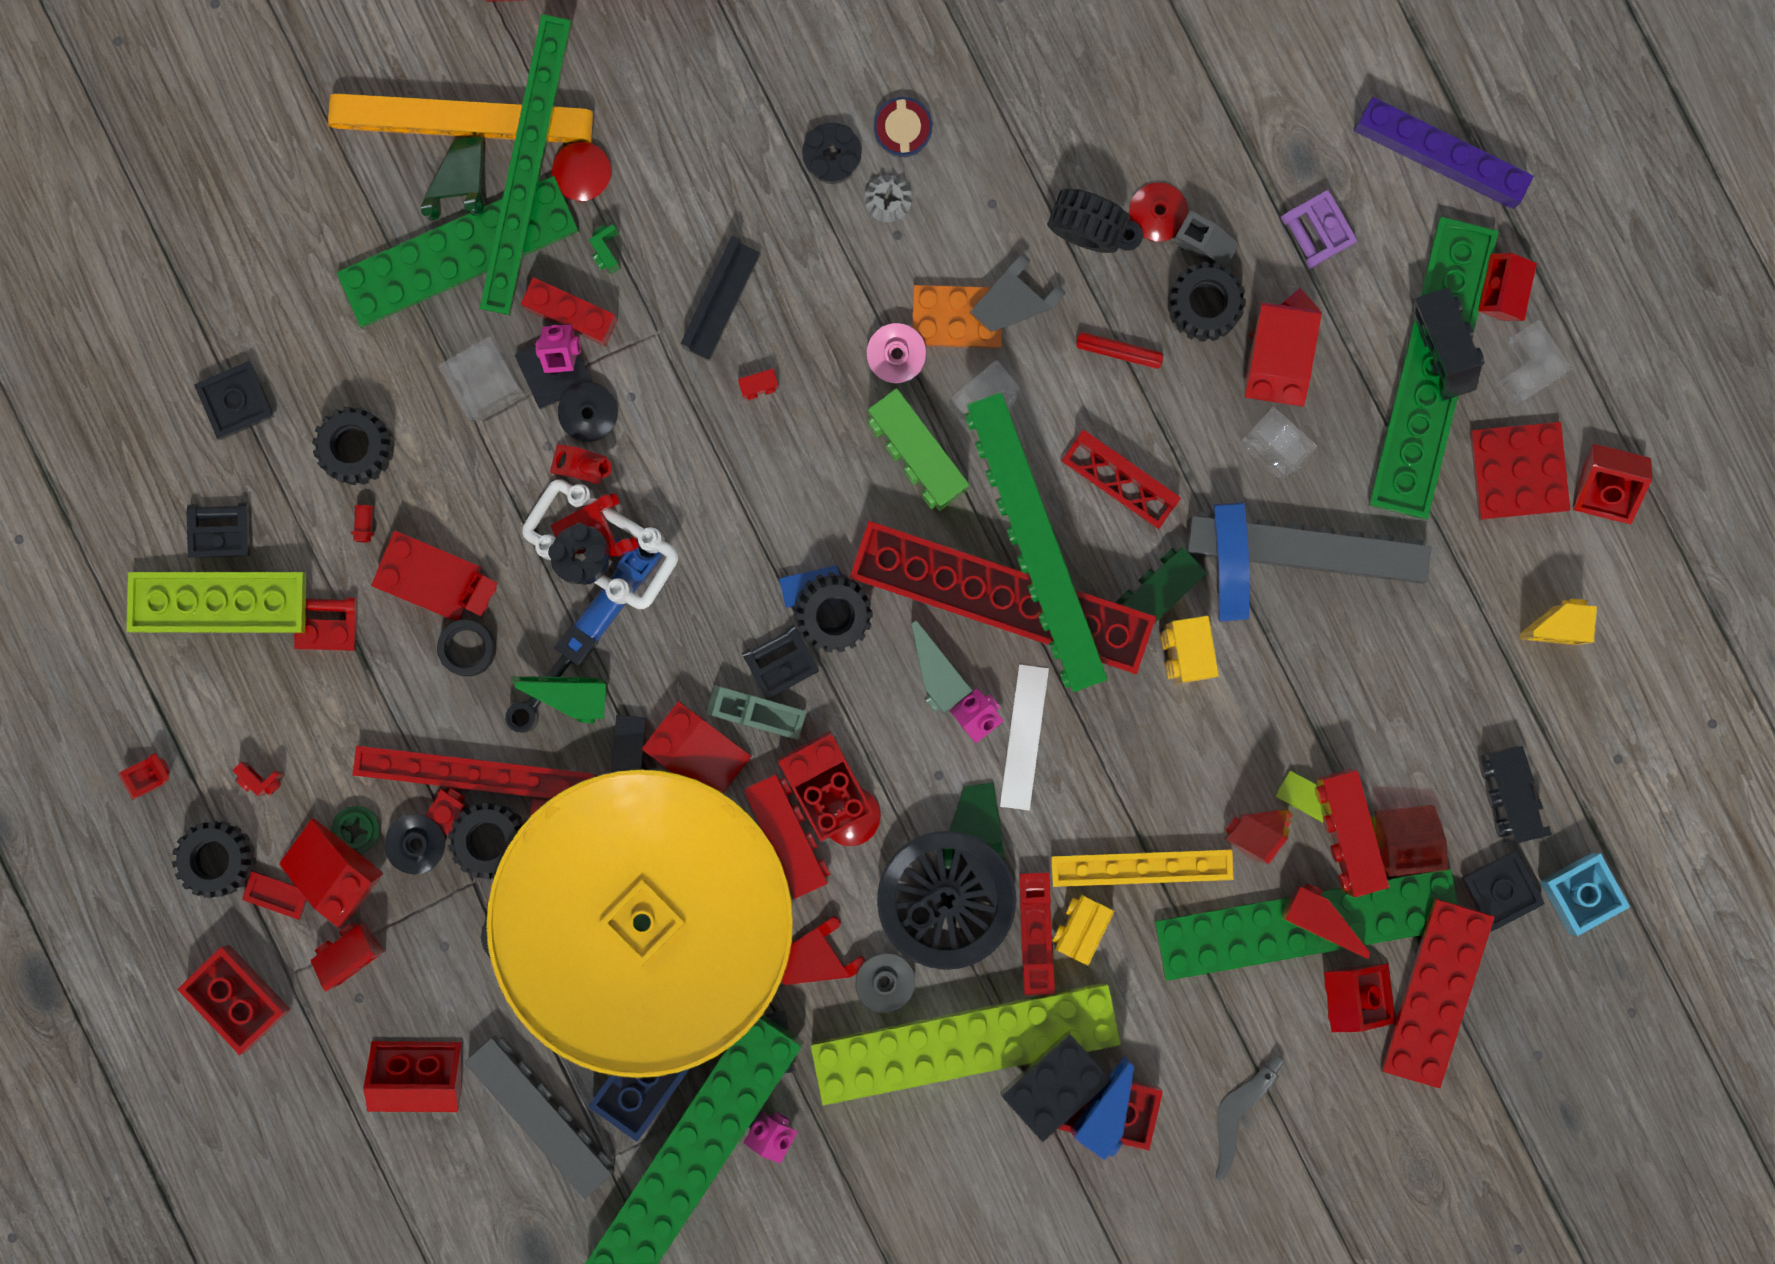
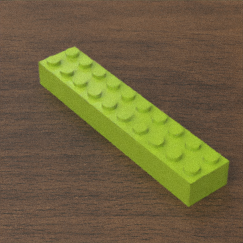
M1104 982L1055 992V994H1045L815 1041L811 1043V1050L822 1105L824 1106L1030 1064L1067 1031L1086 1052L1121 1044L1109 985Z

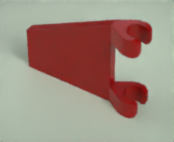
M616 493L603 495L591 504L550 525L555 537L576 523H582L597 529L609 542L611 551L609 556H622L639 548L636 537L623 539L616 543L604 517L603 511L620 503ZM586 548L582 550L578 549L576 553L584 554Z
M837 916L831 917L791 944L788 963L782 978L783 985L851 978L857 974L861 965L866 961L865 958L859 956L844 967L825 936L840 927L841 922Z

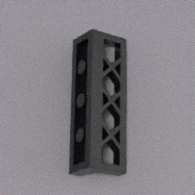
M734 236L731 237L680 343L683 349L708 361L711 360L761 255L760 252L741 244L740 239Z

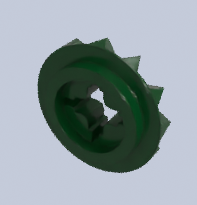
M351 806L343 809L336 815L332 823L331 832L361 854L374 847L380 836L379 821L372 811L362 806ZM359 818L360 828L368 831V833L357 835L353 843V833L348 831V829H344V826L355 825Z

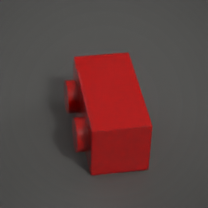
M773 368L737 379L743 399H748V401L759 398L758 395L763 393L766 395L774 394L776 389H779Z
M475 572L458 605L481 616L486 611L491 596L495 594L498 583Z

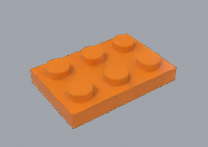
M914 285L912 328L921 335L925 346L1001 349L1002 329L991 333L969 313L991 287Z

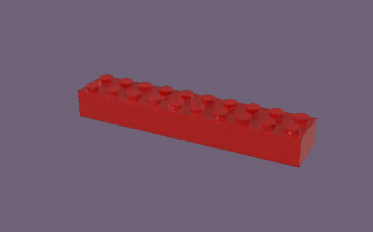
M868 521L849 578L1049 645V642L1054 641L1050 629L1044 631L1038 614L1042 613L1043 610L1039 601L1033 602L1027 586L1032 584L1029 574H1023L1019 570ZM1075 590L1102 663L1137 675L1156 616Z

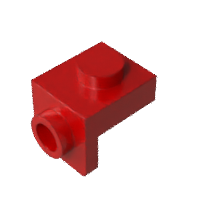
M153 753L147 759L119 772L118 775L133 801L165 785L169 780L168 774H170V770L166 761L163 758L159 759L157 754Z
M240 762L232 770L238 776L235 781L245 791L248 792L251 789L256 796L272 795L282 785L279 780L284 776L281 771H274L265 780L248 762Z

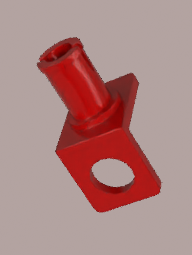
M558 444L550 473L570 476L600 485L602 478L610 475L612 465L606 456L575 446ZM566 453L565 464L560 468L561 456Z

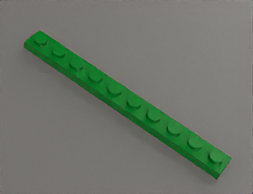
M541 14L479 309L511 315L572 21L568 19Z

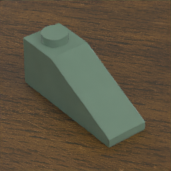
M915 620L911 627L924 689L928 694L924 699L934 712L940 709L944 714L972 690L917 620Z

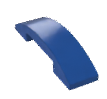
M1244 502L1214 505V529L1217 541L1219 622L1249 619L1250 572Z

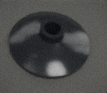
M582 382L573 385L562 395L558 405V419L563 430L569 436L579 441L592 442L602 439L610 433L617 420V404L613 395L605 387L597 383ZM589 407L593 410L594 414L591 418H584L582 416L584 408Z
M411 814L399 818L391 825L385 837L387 858L396 869L407 874L417 875L432 870L440 862L445 851V838L441 828L434 820L424 815ZM414 838L421 840L422 846L420 849L413 848L412 841Z

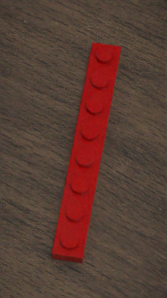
M356 746L352 776L552 799L564 790L596 777V774Z

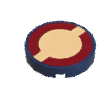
M898 97L889 100L880 107L875 116L873 131L877 143L887 153L895 157L906 158L917 155L926 147L931 139L933 123L930 113L922 103L913 98Z

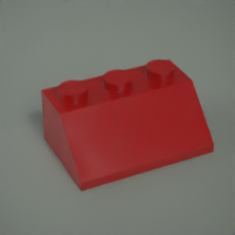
M371 1041L363 1086L367 1112L459 1111L462 1090V1042Z

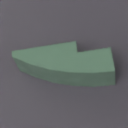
M714 685L706 714L799 740L807 711Z

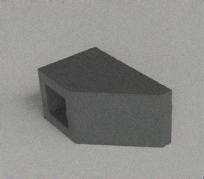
M1191 210L1173 241L1174 244L1212 265L1214 263L1221 264L1220 268L1226 269L1239 246V243L1217 224Z

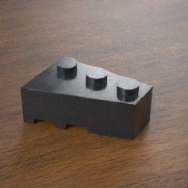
M1449 287L1415 298L1413 314L1424 347L1428 346L1435 364L1431 365L1433 374L1439 373L1443 382V389L1440 391L1442 401L1477 390L1482 365L1485 364L1481 349L1479 347L1475 348L1472 341L1474 336L1469 322H1464L1462 318L1461 302L1457 296L1453 297Z
M1515 746L1482 754L1483 761L1479 763L1483 779H1488L1490 791H1487V799L1492 809L1495 808L1498 820L1494 821L1497 836L1499 838L1502 837L1503 842L1517 844L1552 835L1550 827H1543L1539 810H1542L1543 806L1541 800H1536L1532 786L1534 779L1523 746Z

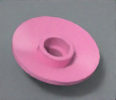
M900 323L885 325L872 335L868 343V364L874 374L886 382H907L917 376L925 364L926 346L924 340L915 329L908 325ZM896 348H900L903 351V356L900 359H894L892 356V352Z

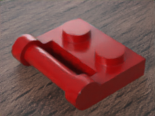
M306 597L305 633H294V649L356 651L357 597H347L346 600L307 599ZM307 610L346 612V621L307 619Z

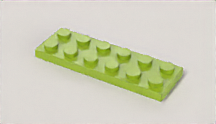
M128 572L126 632L305 633L306 573Z

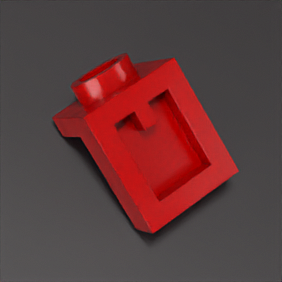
M452 787L449 791L440 789L437 793L438 797L424 815L434 820L446 835L452 832L454 820H457L460 817L459 814L469 807L468 804L463 802L466 797Z

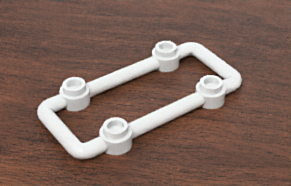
M562 479L552 481L527 518L522 528L523 536L528 542L535 545L537 554L542 558L551 560L548 550L556 537L549 534L541 536L534 530L559 491L566 494L569 503L577 509H581L596 501L597 499L594 498L592 490L586 485H572ZM607 509L603 511L605 519L636 537L641 548L649 553L660 552L666 556L665 561L642 597L634 594L631 585L620 578L612 580L603 575L594 582L606 590L607 597L614 603H627L636 609H645L653 603L678 562L677 550L665 542L664 535L656 528L647 527L644 529L615 510Z

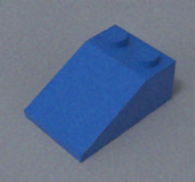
M1125 1056L1109 1076L1111 1082L1095 1095L1070 1130L1074 1139L1104 1161L1108 1155L1113 1157L1123 1144L1120 1139L1123 1136L1134 1065Z

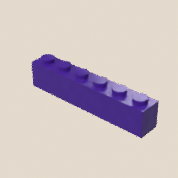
M1374 97L1367 103L1354 129V132L1511 209H1514L1522 202L1534 177Z

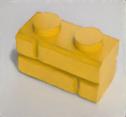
M1081 894L1078 900L1072 898L1065 914L1069 915L1065 927L1059 925L1053 936L1052 941L1056 943L1054 949L1085 965H1089L1113 916L1114 910Z

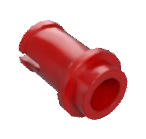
M355 505L354 531H351L350 535L353 536L354 542L370 543L371 537H374V533H372L374 506Z

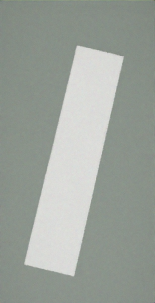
M1019 664L1000 807L1030 811L1049 668Z

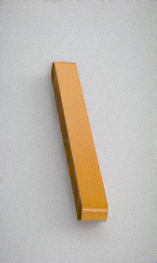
M331 94L329 98L328 126L346 130L462 137L482 136L483 138L515 140L522 105ZM554 107L547 142L591 143L593 111L582 108Z

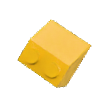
M1583 599L1564 600L1562 605L1550 608L1522 631L1520 639L1570 645L1594 643L1597 606H1588V600Z

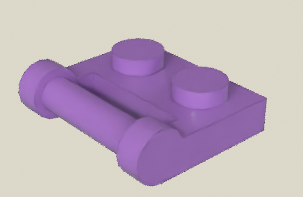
M1329 190L1281 216L1283 223L1289 225L1307 257L1306 263L1310 269L1357 243L1355 235ZM1304 214L1325 250L1319 253L1298 219Z

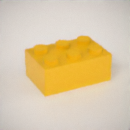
M1209 616L1173 621L1163 626L1164 631L1159 633L1162 650L1167 649L1169 661L1164 663L1167 679H1172L1173 685L1219 676Z

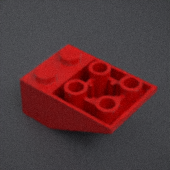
M831 731L778 758V763L820 842L874 814Z

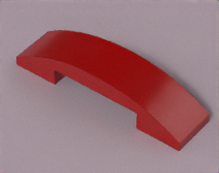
M1019 874L1024 995L1055 994L1050 912V874Z

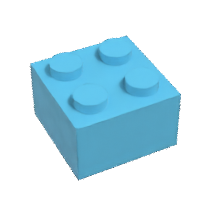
M1590 853L1539 881L1570 935L1579 936L1630 908L1600 853Z

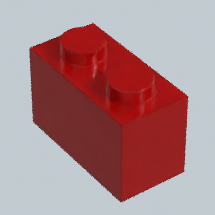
M1514 253L1490 254L1478 312L1501 321H1525L1537 263Z

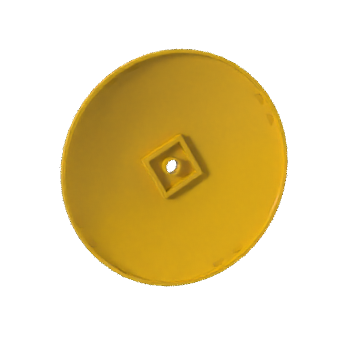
M630 770L600 775L580 782L546 802L520 828L507 847L498 865L488 902L487 939L492 967L504 997L518 1019L538 1040L561 1057L579 1066L621 1077H654L681 1072L716 1057L736 1043L751 1029L772 1001L782 981L792 943L793 916L788 882L781 862L762 829L734 801L716 789L697 780L662 771ZM646 914L650 918L651 925L647 931L641 932L635 928L634 919L637 915Z

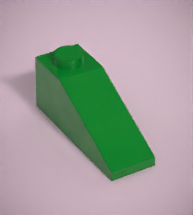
M511 676V683L516 689L577 719V722L595 723V719H604L606 683L601 678Z

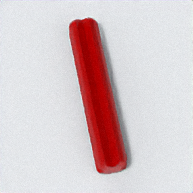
M1084 332L1079 333L1076 341L1078 349L1156 369L1161 367L1164 357L1163 353Z

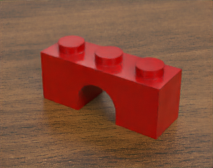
M534 277L520 304L524 310L550 322L555 321L562 325H572L573 330L579 335L605 347L618 321L615 314Z

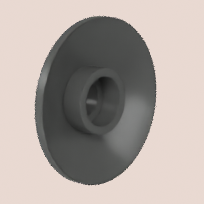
M881 953L870 957L861 965L856 975L855 988L860 1001L867 1008L878 1013H890L902 1008L910 1000L915 988V976L911 966L903 958L891 953ZM882 976L888 977V982L885 985L878 984V980Z

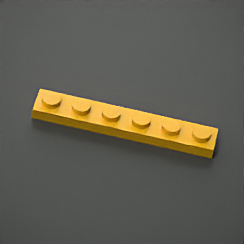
M1231 849L1051 856L1052 887L1234 880Z

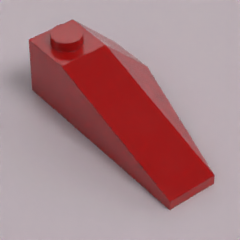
M1288 809L1243 814L1240 818L1235 816L1225 828L1228 834L1224 839L1253 861L1269 864L1288 840L1290 830L1288 826L1291 824L1289 819L1293 813Z

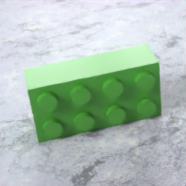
M897 388L868 409V427L877 438L881 435L887 442L885 443L886 451L895 462L899 459L905 466L903 468L904 475L913 486L916 483L919 484L923 490L921 497L930 509L936 507L940 512L968 491L969 483Z

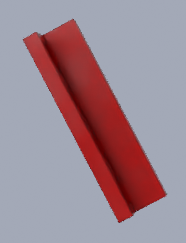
M1084 429L1061 460L1063 464L1158 530L1181 500L1180 496ZM1080 446L1090 453L1092 465L1078 466L1070 458ZM1094 456L1103 463L1095 464ZM1104 466L1112 468L1115 473L1116 482L1104 484L1098 480L1096 468ZM1086 469H1092L1093 475L1088 473ZM1119 474L1127 480L1120 481ZM1133 483L1138 486L1140 499L1128 501L1122 495L1121 485ZM1117 486L1118 493L1110 487ZM1143 491H1145L1152 497L1144 498ZM1158 500L1167 507L1158 521L1147 514L1145 502ZM1141 503L1142 510L1134 504Z

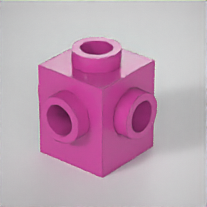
M572 325L542 327L540 339L536 340V354L540 357L544 373L573 371L576 356L581 353V342L578 336L575 337Z
M978 688L949 710L975 743L979 742L1003 722V719L997 713V710L1001 708L990 694L985 697Z
M760 1111L743 1143L761 1157L781 1164L798 1131L788 1125L790 1119L775 1111L773 1115Z

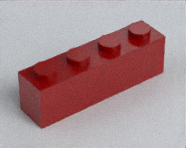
M1348 769L1316 778L1318 786L1315 787V794L1319 804H1323L1326 813L1322 817L1326 832L1328 834L1331 833L1334 844L1330 846L1334 861L1336 863L1339 862L1342 874L1338 875L1342 891H1347V895L1352 897H1359L1389 888L1358 770Z
M775 774L744 789V793L762 831L772 844L781 862L794 899L828 884L826 877L831 875L824 859L818 861L813 850L818 848L811 832L805 834L800 824L805 819L798 804L795 806L791 805L788 795L792 794V791L785 777L779 779L778 775Z

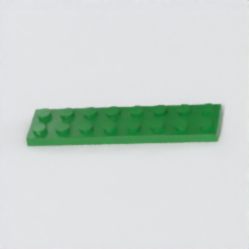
M554 176L538 183L523 257L579 232ZM502 199L483 207L481 215L473 216L469 213L336 272L359 326L364 328L486 274Z

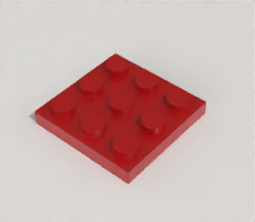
M1561 422L1470 431L1479 520L1571 511Z

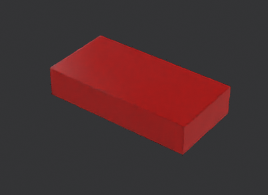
M256 871L251 872L242 900L297 920L301 919L307 903V899L296 885Z

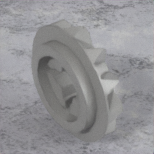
M881 175L871 181L867 187L864 199L865 206L870 215L881 222L898 221L908 213L911 207V190L905 180L895 175ZM889 187H892V195L897 200L896 202L891 201L889 206H887V210H884V200L876 195H885Z

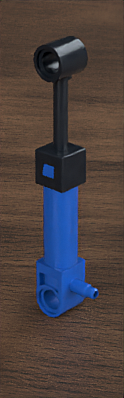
M614 537L616 543H618L619 541H621L620 539H616V538ZM639 545V548L622 555L621 560L616 565L617 569L610 579L620 578L631 585L634 593L640 585L644 584L664 555L657 552L652 557L645 558L641 554V547ZM601 588L577 622L569 627L555 646V650L562 655L546 677H561L571 662L581 667L599 644L597 641L625 604L614 603L607 597L606 590ZM531 696L527 702L523 701L522 703L511 705L505 714L507 726L515 732L527 733L532 731L538 724L539 715L537 707L541 701ZM524 709L529 714V721L525 726L521 727L515 722V715L519 710Z

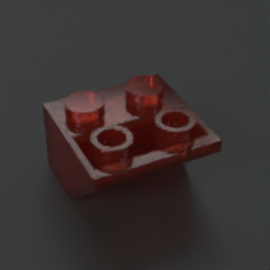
M1434 805L1375 811L1376 840L1387 875L1398 876L1448 870L1447 839Z

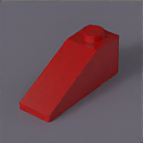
M1306 883L1304 888L1296 885L1281 918L1368 959L1371 953L1331 902L1321 896L1323 890Z

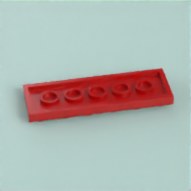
M1434 898L1381 1066L1382 1072L1441 1088L1495 918L1493 915Z

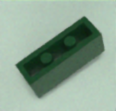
M1172 547L1160 559L1163 565L1155 572L1150 568L1138 580L1142 585L1134 592L1128 589L1117 602L1120 605L1156 616V623L1207 574L1183 547L1177 551Z

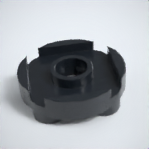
M825 123L817 126L807 134L802 148L804 165L810 174L824 183L837 184L848 180L857 167H859L862 150L858 137L850 127L839 123ZM829 146H834L835 149H839L841 154L836 155V160L830 161L829 156H824L823 154L824 151L828 150Z
M576 523L563 530L556 537L553 544L549 547L548 555L551 558L554 572L561 579L570 584L588 585L596 582L607 571L610 563L608 562L609 552L611 553L608 540L601 532L582 523ZM586 548L584 552L586 558L583 561L579 559L574 560L576 551Z

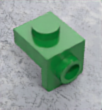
M607 224L602 225L593 231V237L589 239V242L596 251L591 256L600 270L607 268L609 273L613 274L621 268L605 243L618 236L619 232L614 224L609 227Z

